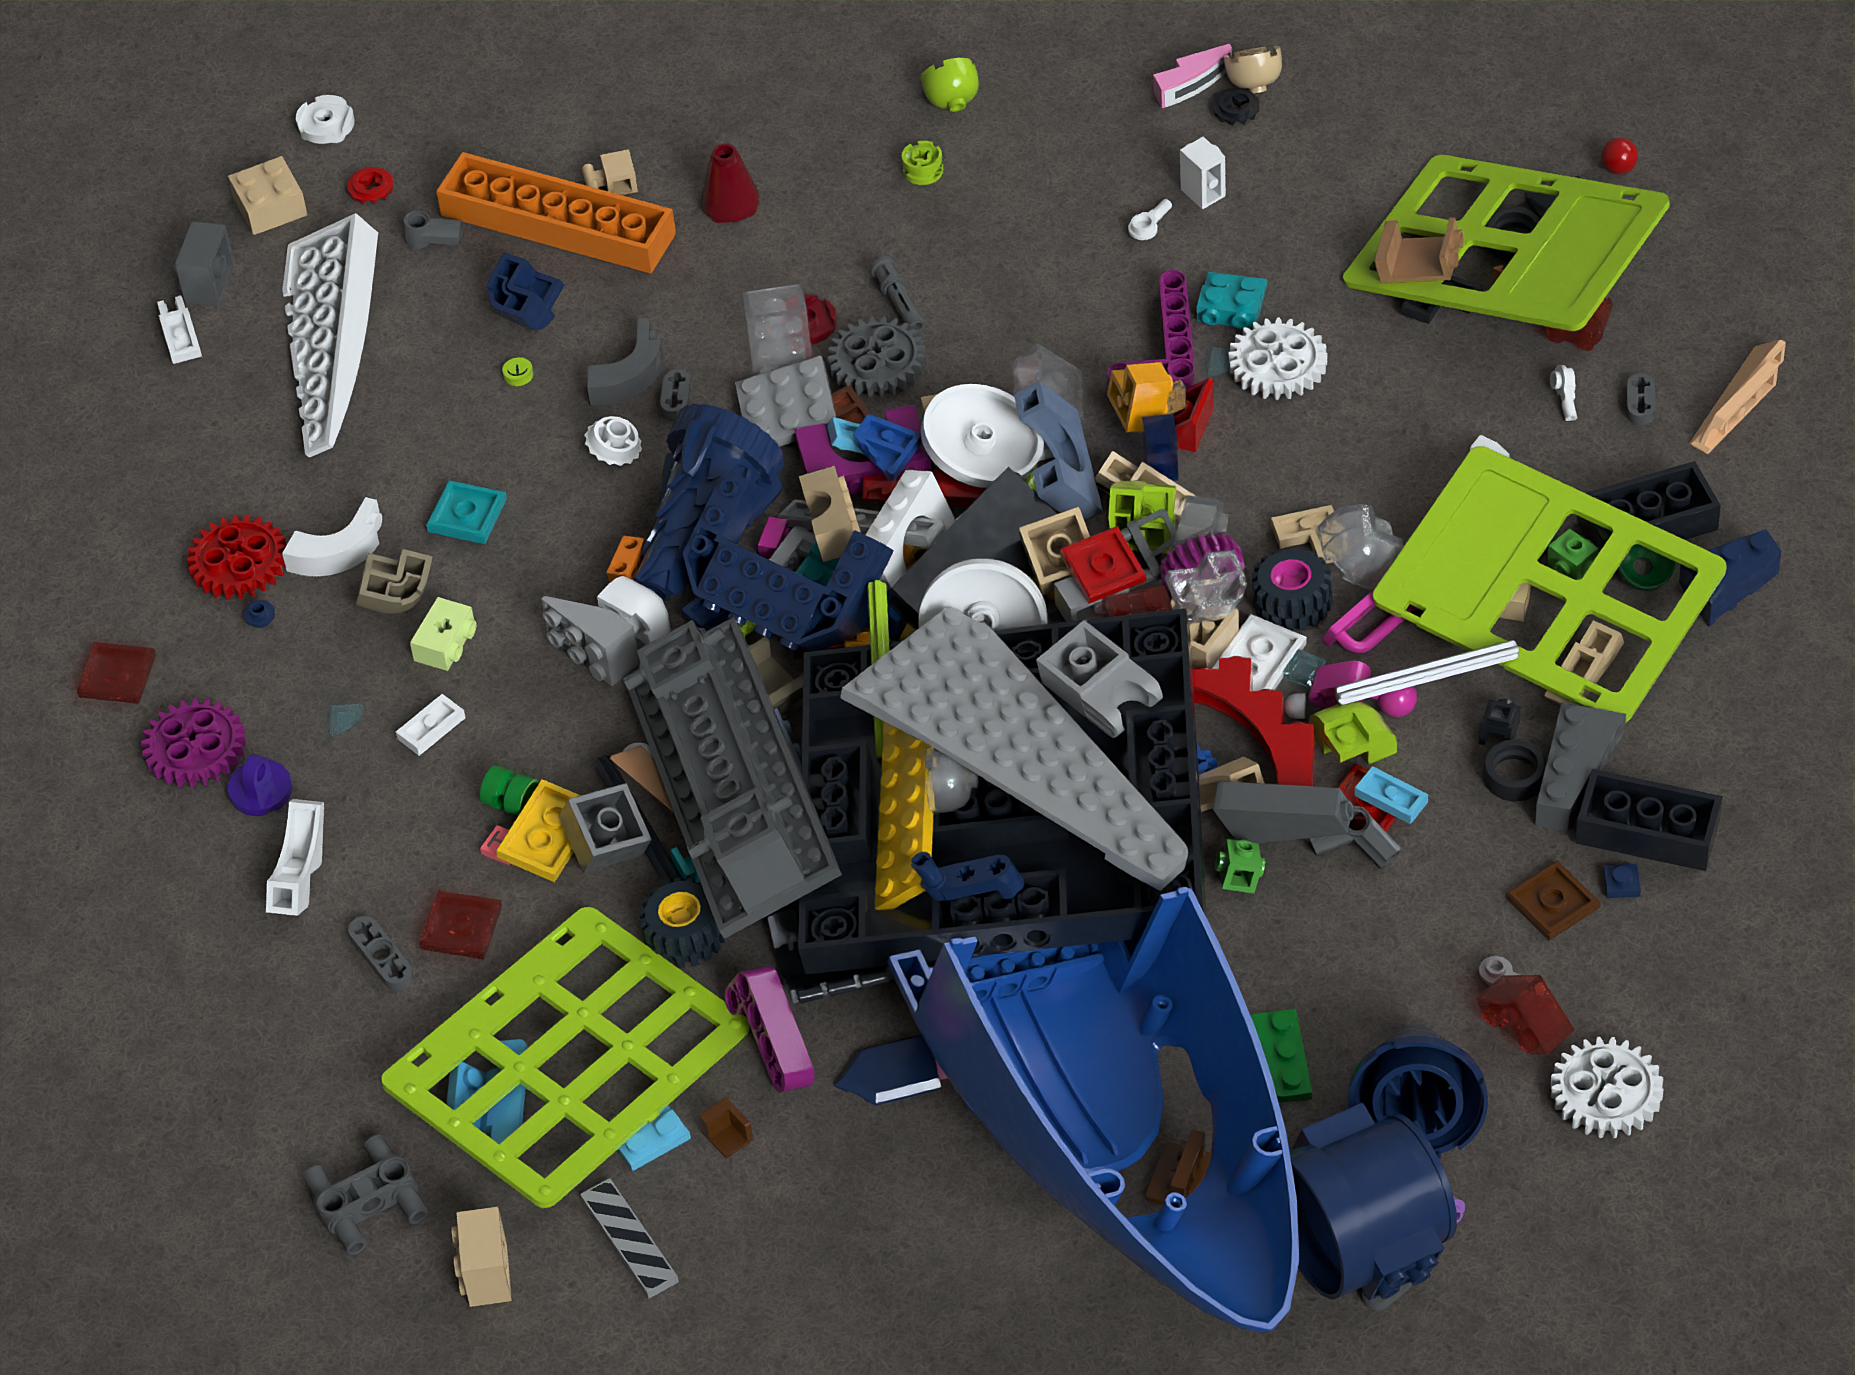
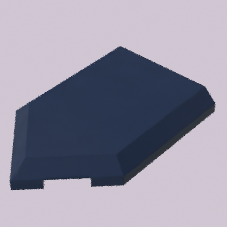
M922 1034L859 1049L835 1083L836 1088L863 1097L865 1101L875 1106L942 1089L931 1050Z

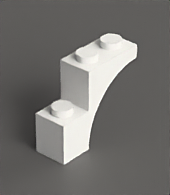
M298 799L289 801L288 820L282 851L273 874L267 880L266 912L298 916L308 907L310 874L318 869L322 863L324 802Z

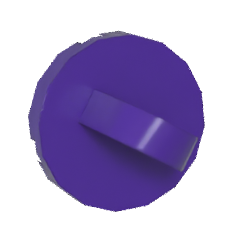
M255 754L250 755L246 763L237 768L231 775L227 786L230 801L236 810L251 816H263L274 809L275 811L279 810L290 799L293 789L290 774L283 765Z

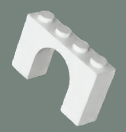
M905 470L866 533L867 536L894 550L880 578V581L886 584L887 592L907 572L903 559V541L911 521L916 517L944 521L946 530L955 521L931 471Z

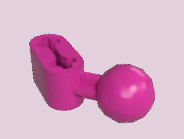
M1346 661L1319 667L1315 672L1309 693L1310 702L1317 707L1325 709L1338 704L1335 697V688L1340 685L1370 678V667L1360 661ZM1414 686L1370 698L1377 700V704L1383 713L1390 717L1400 718L1408 715L1415 708L1417 691Z

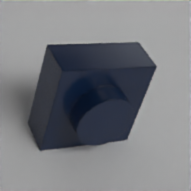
M1637 864L1604 865L1603 874L1607 898L1640 897L1641 888Z

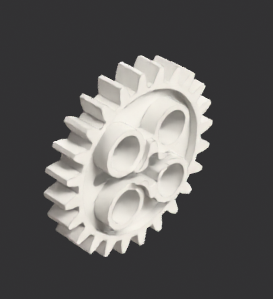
M1277 317L1275 324H1271L1268 319H1265L1263 326L1253 322V330L1244 327L1243 336L1236 334L1235 343L1230 344V373L1234 374L1235 382L1241 381V388L1243 390L1251 387V395H1255L1259 391L1263 392V399H1266L1270 393L1274 394L1276 400H1279L1280 394L1284 393L1288 399H1291L1292 392L1294 391L1302 396L1303 387L1312 390L1313 382L1320 383L1321 374L1326 373V344L1321 343V335L1314 336V328L1304 331L1303 322L1293 326V319H1289L1286 324H1282L1280 317Z
M1597 1037L1596 1045L1593 1046L1585 1039L1583 1040L1582 1050L1572 1045L1570 1055L1566 1053L1561 1054V1063H1555L1554 1074L1551 1075V1098L1555 1099L1554 1108L1556 1110L1562 1109L1563 1120L1573 1117L1572 1128L1575 1129L1581 1124L1585 1125L1586 1135L1592 1129H1597L1599 1138L1603 1137L1605 1131H1610L1612 1137L1617 1138L1618 1130L1622 1129L1629 1136L1631 1135L1632 1125L1642 1130L1644 1120L1652 1122L1654 1112H1659L1660 1101L1663 1098V1077L1658 1076L1659 1066L1651 1065L1652 1056L1646 1055L1641 1057L1640 1046L1632 1051L1629 1050L1628 1040L1624 1041L1621 1046L1616 1045L1615 1037L1610 1039L1609 1044H1604L1601 1037Z

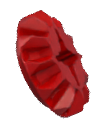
M378 167L364 168L355 172L349 178L347 183L348 194L351 195L353 201L360 200L363 205L367 201H372L375 204L377 199L386 200L387 194L393 193L394 182L392 175L385 169ZM375 181L376 187L366 190V187H369Z

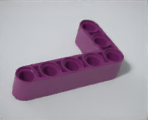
M1168 270L1162 273L1159 278L1165 359L1117 362L1110 365L1106 372L1107 391L1112 370L1126 369V365L1161 362L1167 374H1170L1172 377L1173 389L1169 394L1195 385L1187 282L1182 272Z

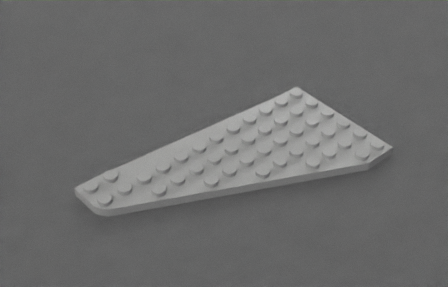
M946 607L842 687L841 699L936 748L1106 853L1105 860L1144 883L1161 891L1184 870L1188 849L1183 840L988 625L964 615L959 610Z

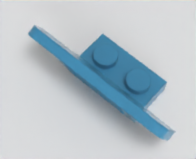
M522 1039L500 1041L518 1055L528 1048ZM462 1061L450 1072L447 1106L456 1110L496 1076L501 1069L497 1067L484 1073ZM519 1084L473 1125L486 1135L491 1134V1139L498 1144L503 1142L522 1125L526 1088Z

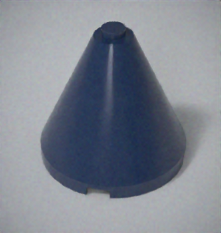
M1410 1024L1374 1048L1358 1063L1348 1087V1109L1363 1103L1374 1122L1382 1121L1385 1117L1395 1113L1404 1115L1422 1131L1438 1158L1441 1159V1153L1457 1146L1461 1150L1480 1131L1488 1108L1487 1086L1480 1067L1469 1054L1426 1026Z

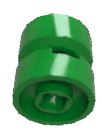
M493 765L483 779L480 789V802L497 810L504 808L506 813L518 817L537 788L539 781L521 773L515 776L513 770Z

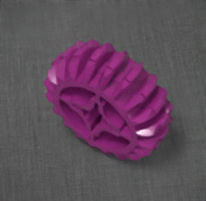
M1209 532L1205 536L1198 534L1194 539L1190 540L1187 538V542L1177 544L1176 549L1168 551V557L1161 560L1162 566L1159 570L1164 589L1173 598L1183 585L1208 596H1217V593L1227 591L1229 585L1237 583L1236 578L1243 575L1242 570L1245 565L1241 548L1230 535L1224 536L1222 532L1213 535L1212 532Z

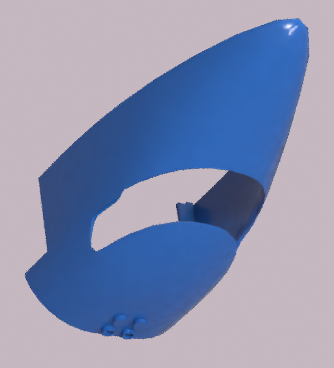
M1183 887L1178 888L1175 892L1161 894L1140 939L984 955L971 958L978 942L976 936L965 939L959 937L943 944L935 966L928 968L920 950L889 956L887 962L913 1020L958 1095L982 1121L998 1144L1033 1182L1147 1274L1204 1313L1243 1330L1267 1333L1276 1329L1290 1310L1299 1265L1297 1196L1287 1133L1270 1069L1256 1028L1222 948L1191 888ZM1164 1045L1181 1047L1189 1055L1200 1091L1211 1104L1213 1124L1211 1159L1204 1179L1188 1197L1184 1198L1179 1193H1170L1167 1195L1159 1212L1126 1218L1115 1207L1125 1188L1124 1178L1117 1171L1125 1169L1141 1159L1157 1137L1164 1105L1158 1052Z

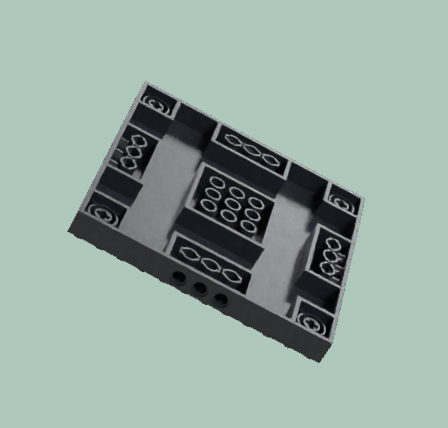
M1186 608L1085 620L1129 655V659L1155 678L1162 691L1163 698L1152 707L1133 700L1120 704L1117 709L1121 713L1124 731L1115 738L1107 735L1042 683L1036 659L1083 620L993 630L1186 844L1188 857L1184 870L1161 891L1105 860L1106 853L936 749L932 860L937 867L942 868L994 855H1005L1011 860L1024 880L1023 889L1010 899H1004L995 891H990L949 901H934L924 891L895 909L876 910V861L882 758H877L875 751L874 716L840 698L842 687L871 666L870 645L804 652L802 778L842 873L841 876L799 898L798 950L805 974L889 966L887 962L889 956L915 950L921 951L926 962L937 961L943 944L959 937L965 939L976 936L978 942L972 957L1140 939L1160 895L1175 892L1178 888L1183 887L1192 889L1207 918L1192 645ZM902 641L889 642L890 650H892Z

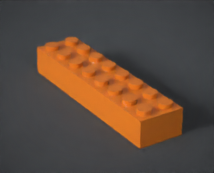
M465 152L461 153L436 191L441 216L652 274L676 235L673 209Z

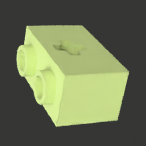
M437 597L410 642L414 661L446 671L449 670L453 661H459L467 638L471 639L476 631L477 624L474 621L472 607Z

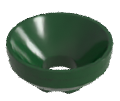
M1635 544L1619 565L1618 572L1625 583L1632 588L1640 591H1651L1660 588L1669 581L1675 569V561L1642 545ZM1638 559L1646 560L1651 567L1650 573L1648 575L1636 573L1633 567L1634 561Z

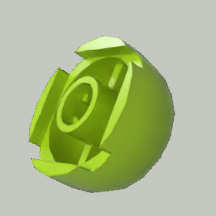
M947 59L943 61L944 66L936 70L934 65L928 67L921 74L920 81L924 93L932 105L956 112L964 109L966 104L971 102L976 96L979 88V77L975 63L972 64L970 59Z

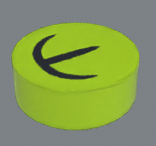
M512 358L503 365L504 380L512 386L525 385L533 378L532 364L525 358Z

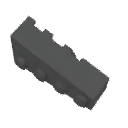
M1561 703L1537 801L1535 826L1569 831L1580 812L1592 769L1603 771L1611 760L1616 747L1624 737L1626 714Z

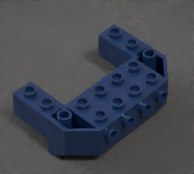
M724 468L682 553L693 593L704 599L702 606L716 613H719L722 608L730 612L727 618L735 617L736 621L743 626L749 621L755 624L754 631L768 638H771L772 634L780 636L782 638L779 643L794 651H797L799 646L810 652L820 651L854 638L869 622V611L866 608L868 605L867 585L869 582L880 580L894 550L854 530L826 587L737 545L764 489L752 481Z

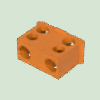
M622 537L606 572L610 583L621 576L633 580L643 560L641 553L646 543L645 538Z

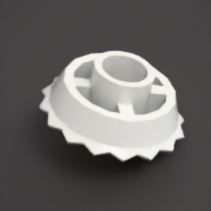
M609 416L595 421L584 434L586 437L585 445L589 447L590 453L596 455L599 461H605L609 465L617 464L622 466L624 463L631 464L633 459L639 458V452L642 450L641 440L636 428L628 420L621 417Z

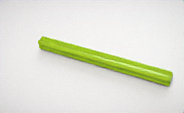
M880 580L869 582L867 585L871 665L890 651L886 584ZM874 716L875 751L877 758H882L884 721Z

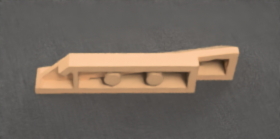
M1780 339L1757 345L1753 348L1690 441V445L1709 454L1776 385L1778 366L1784 361L1785 341Z

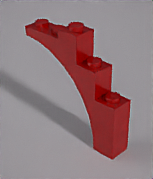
M1241 656L1219 658V669L1207 667L1193 669L1195 703L1217 710L1244 727L1265 751L1273 765L1278 785L1314 787L1316 745L1314 724H1305L1303 722L1284 724L1282 691L1272 689L1253 691L1254 674L1251 658Z

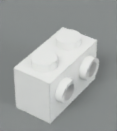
M1204 137L1180 149L1181 190L1201 209L1226 196L1225 156L1216 145H1212Z

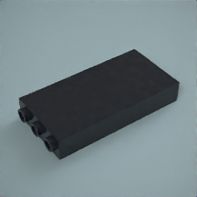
M1007 467L888 590L887 604L912 628L918 630L920 606L926 589L936 576L956 563L971 559L998 560L1018 568L1032 579L1034 574L1020 540L1019 528L1057 515V513L1048 503L1038 497V494L1026 484L1024 478L1019 473Z

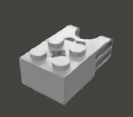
M1085 620L1036 659L1042 683L1112 738L1117 737L1124 731L1121 713L1117 709L1120 704L1133 700L1152 707L1163 698L1161 688L1155 678L1129 659V655Z

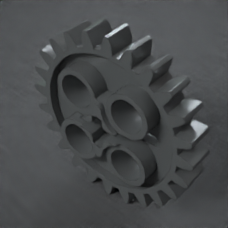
M872 316L869 323L866 324L863 320L858 319L859 326L855 327L852 324H847L848 332L839 330V339L832 338V347L828 348L829 368H831V376L836 377L838 385L845 383V387L850 385L852 389L855 388L857 396L863 391H867L868 398H871L874 392H878L879 396L883 398L885 391L888 390L892 395H896L895 388L899 387L907 390L906 382L915 384V375L921 376L922 367L926 366L925 345H923V338L917 337L916 329L909 330L907 322L898 326L897 318L892 320L891 323H887L886 316H883L880 322H876Z

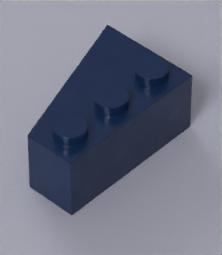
M1766 529L1707 550L1722 557L1726 562V573L1700 612L1709 627L1725 612L1735 608L1737 603L1743 598L1753 594L1779 574L1781 549ZM1681 564L1679 584L1686 591L1697 575V572Z

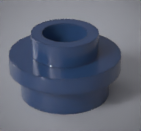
M257 600L246 606L243 615L248 625L255 628H263L273 621L275 610L270 602Z

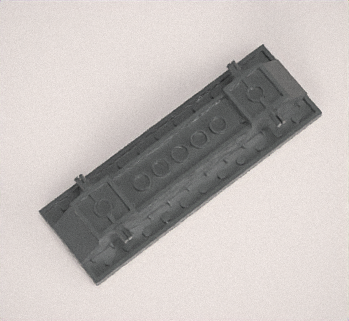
M735 617L707 632L704 628H698L694 621L691 620L637 650L640 659V669L625 676L623 680L634 704L718 930L724 939L841 876L842 873L744 634Z

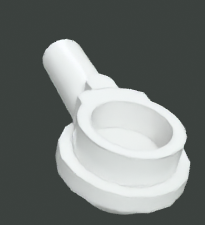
M1163 199L1149 212L1135 215L1128 225L1130 236L1138 240L1153 238L1157 234L1156 223L1172 208L1171 202L1168 199Z
M1558 365L1555 371L1551 372L1550 386L1552 389H1556L1557 394L1561 396L1565 420H1576L1577 414L1573 402L1576 387L1575 374L1572 368Z

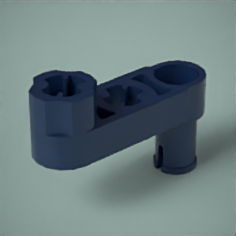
M928 852L917 853L911 860L913 863L911 867L920 876L921 885L934 901H949L990 891H995L1004 899H1010L1015 897L1024 886L1022 876L1011 860L1005 855H994L942 868L936 866Z

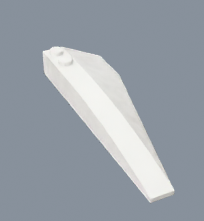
M356 213L288 244L282 291L284 297L293 295V305L290 303L286 304L285 312L287 316L293 315V322L287 327L288 334L293 338L290 348L294 377L299 381V386L296 387L297 396L302 402L299 413L300 417L304 419L305 424L302 427L305 455L309 458L334 446L353 391L364 345L378 232Z

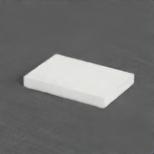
M1250 614L1220 658H1229L1231 656L1251 658L1254 674L1253 691H1260L1262 689L1275 690L1305 647L1307 637ZM1219 659L1212 669H1219Z

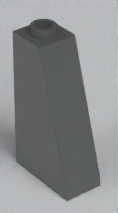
M1223 781L1218 782L1213 806L1214 812L1235 840H1247L1252 843L1348 834L1349 823L1354 816L1353 805L1345 797L1341 789L1329 787Z

